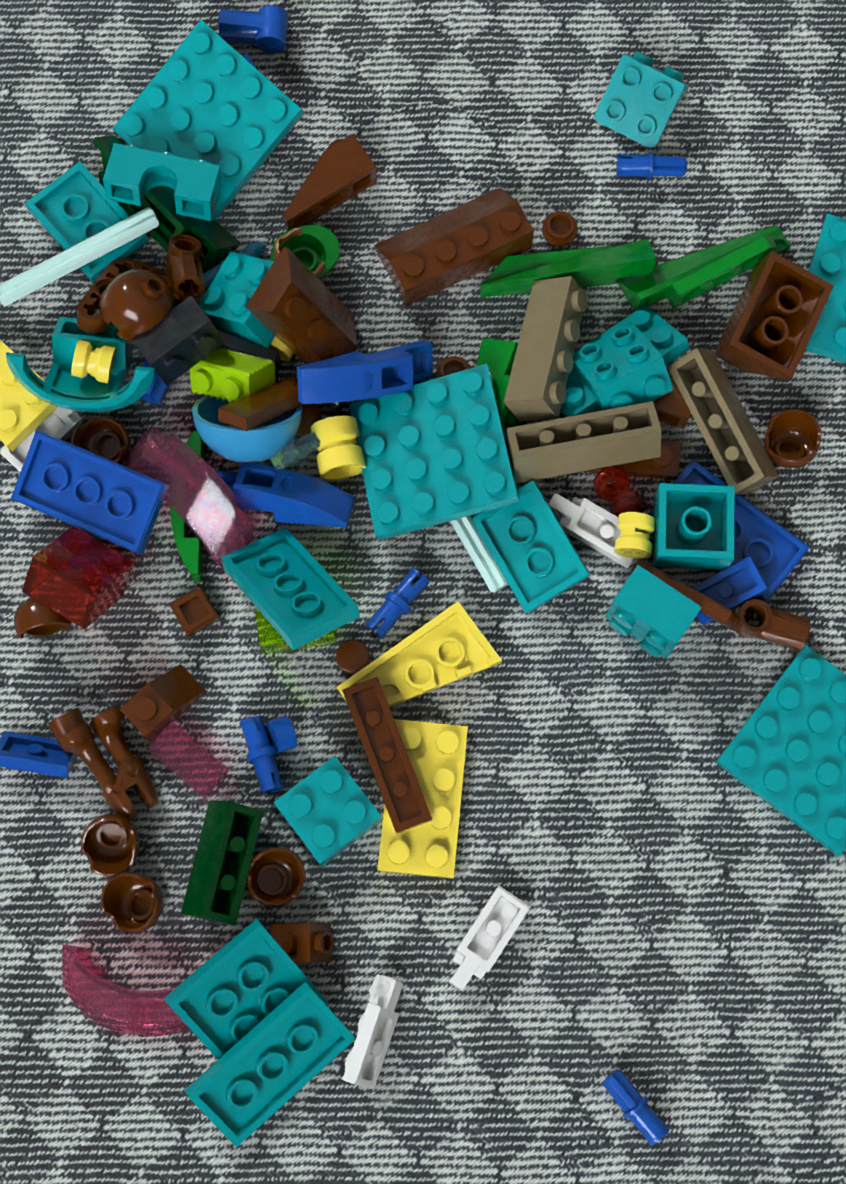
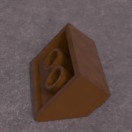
M283 247L247 303L246 308L305 364L354 352L357 348L353 313L289 248Z
M771 251L755 264L715 350L716 357L744 372L785 380L792 379L834 285Z

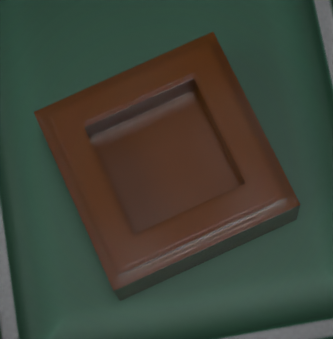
M202 586L169 603L187 637L220 620Z

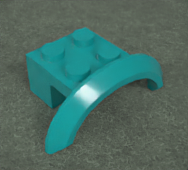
M59 317L52 334L53 363L45 382L30 369L25 354L6 352L9 369L15 379L28 392L40 400L57 407L80 412H107L122 409L135 403L149 389L153 382L155 368L136 366L132 380L124 386L132 363V342L121 338L117 334L119 329L113 323L104 332L92 334L78 327L77 318ZM78 340L90 342L94 350L96 347L101 348L104 345L116 348L115 362L109 384L98 382L95 377L90 376V373L84 378L71 375L72 362Z

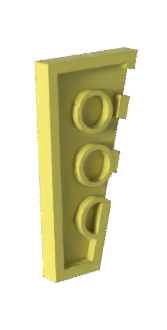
M457 601L337 686V690L345 700L342 692L343 689L378 676L388 705L392 707L501 664L502 659Z

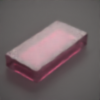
M173 721L166 726L147 748L153 756L204 799L229 772V769Z

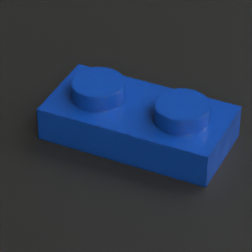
M751 556L692 587L694 590L730 610H734L747 601L770 590ZM698 612L697 617L702 625L713 621L710 617Z
M4 731L0 738V767L67 778L77 758V754L65 752L56 739Z

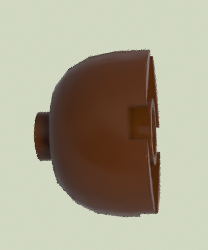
M132 269L120 273L111 281L101 294L99 307L107 324L112 322L119 329L117 334L121 338L133 342L132 339L135 336L152 329L161 322L164 316L176 307V301L171 288L157 274L145 269Z

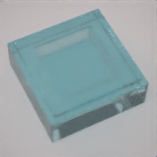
M315 432L288 443L270 460L276 470L284 469L302 461L318 448L321 442Z

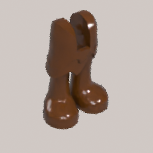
M117 704L92 719L89 723L90 727L87 723L81 724L64 734L57 741L65 752L77 754L84 761L103 790L101 794L106 798L113 811L122 817L128 818L130 821L137 817V813L124 790L133 786L140 800L148 809L158 804V796L138 752L134 757L122 737L120 726L125 715L119 710L121 705ZM91 729L118 765L119 769L116 775L98 749Z

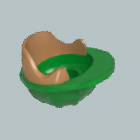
M304 225L281 234L273 243L270 260L275 261L283 247L289 248L320 280L335 266L339 259L340 245L336 236L329 229L319 225Z

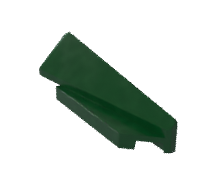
M113 135L95 137L93 140L94 147L101 151L103 170L99 171L98 175L100 184L103 187V177L113 144L125 145ZM156 186L146 192L141 206L118 202L131 216L147 207L154 211L159 225L147 233L167 253L170 238L173 235L187 234L197 238L202 244L200 262L203 273L221 263L229 255L230 251H235L240 245V241L215 220L207 221L176 214L175 191L170 187Z

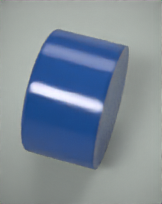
M285 715L267 721L268 737L271 745L276 748L277 753L296 748L297 737L288 716Z

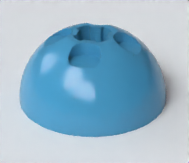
M208 395L207 397L200 398L192 407L193 421L203 442L219 456L238 463L262 462L278 455L294 439L302 418L301 405L245 431L218 421V408L229 404L228 400L223 401L221 398L217 400L216 397L211 398Z

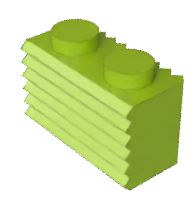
M217 348L190 368L191 391L194 394L197 392L199 395L204 394L205 397L209 395L211 398L216 397L217 400L221 398L223 401L228 400L229 403L274 384L275 363L269 359Z

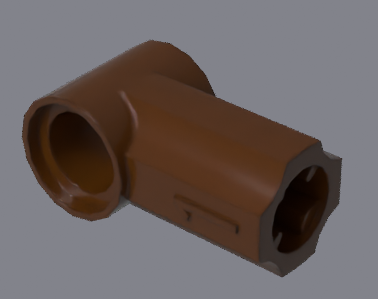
M176 234L170 238L164 271L170 278L172 292L178 295L180 301H184L189 296L195 299L203 295L205 290L200 262L202 244L197 238L187 234Z
M749 600L734 611L741 620L735 632L742 637L759 638L796 651H801L808 639L811 628L810 619L769 607L762 600ZM746 610H751L757 614L759 618L758 627H751L745 622L744 613Z

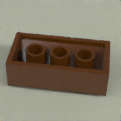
M497 188L374 245V248L402 302L407 307L501 263L506 256L519 255L532 248L534 230L518 201L503 189Z

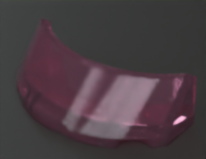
M156 427L148 429L121 465L169 484L164 501L187 523L203 543L215 563L222 567L221 557L248 545L252 541L254 525L250 517L238 507L234 499L236 496L229 486L197 452L172 434L165 437Z
M63 944L62 985L76 1006L93 1021L114 1032L134 1034L139 1037L164 1036L188 1028L164 999L176 987L145 991L116 985L104 979L106 970L93 964L90 958V948Z

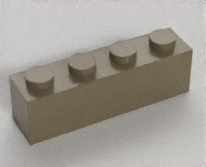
M572 276L533 281L503 401L519 422L559 419L562 403L566 399V384L569 372L573 369V354L576 342L580 338V324L583 312L587 308L586 293L579 287Z
M696 348L667 367L728 486H735V495L750 494L779 477L713 350Z
M653 401L507 428L508 449L516 484L661 457L662 430Z

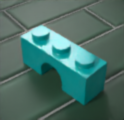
M114 143L103 177L106 199L141 206L148 190L156 186H167L175 191L176 214L211 221L221 188L220 165L212 164L203 159L192 160L178 157L170 152L160 153L145 150L133 144L122 145Z

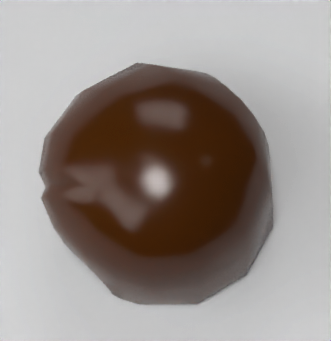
M785 410L771 418L764 437V448L770 460L781 467L801 468L811 462L816 456L821 442V428L815 417L804 410Z
M111 417L89 418L82 428L74 429L71 436L72 444L119 464L127 458L131 448V439L125 427Z
M38 595L28 598L17 608L14 615V626L18 638H23L24 634L45 637L57 633L63 628L68 630L72 624L69 608L65 602L55 596Z
M113 813L97 816L85 827L83 832L81 852L88 858L90 869L94 873L110 878L122 872H127L134 865L140 849V837L137 829L128 818Z
M272 847L262 850L251 861L246 881L247 890L251 897L262 905L280 907L293 901L299 895L306 879V871L301 858L289 849Z
M122 872L110 878L103 888L100 907L102 913L112 919L116 928L132 933L143 932L154 926L163 912V893L159 885L148 875Z

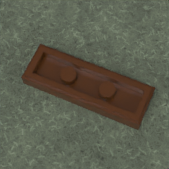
M290 376L218 408V421L248 431L304 405L298 402V378Z
M637 560L631 570L632 572L637 565L641 566L700 605L702 608L699 612L735 631L741 620L732 610L643 560Z

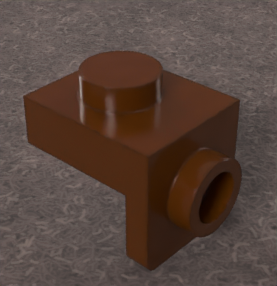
M330 923L271 924L272 937L295 963H330L332 961L334 939Z

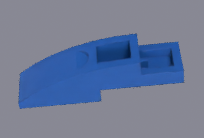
M420 340L367 355L355 351L297 366L298 402L302 404L346 402L414 389L413 383L433 378V343Z
M242 463L239 472L210 470L200 495L203 506L270 511L274 513L275 522L347 528L355 503L354 496L322 480L295 471L254 463Z

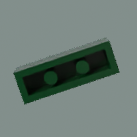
M209 801L181 914L215 923L236 926L264 811L231 801Z

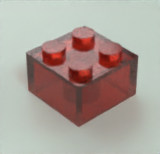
M72 526L32 557L22 592L85 630L123 597L135 563L122 556L120 552L92 538L85 531Z

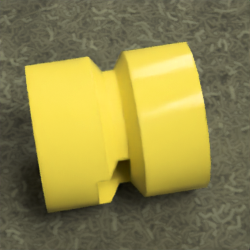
M328 417L319 420L311 426L314 446L317 447L318 451H321L316 456L320 478L324 480H340L362 473V469L366 468L362 447L356 445V438L360 435L355 417Z

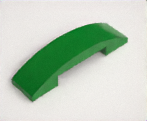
M194 431L187 440L176 464L171 486L170 516L172 531L179 554L194 581L203 582L204 547L199 538H189L191 477H205L206 444L197 431Z

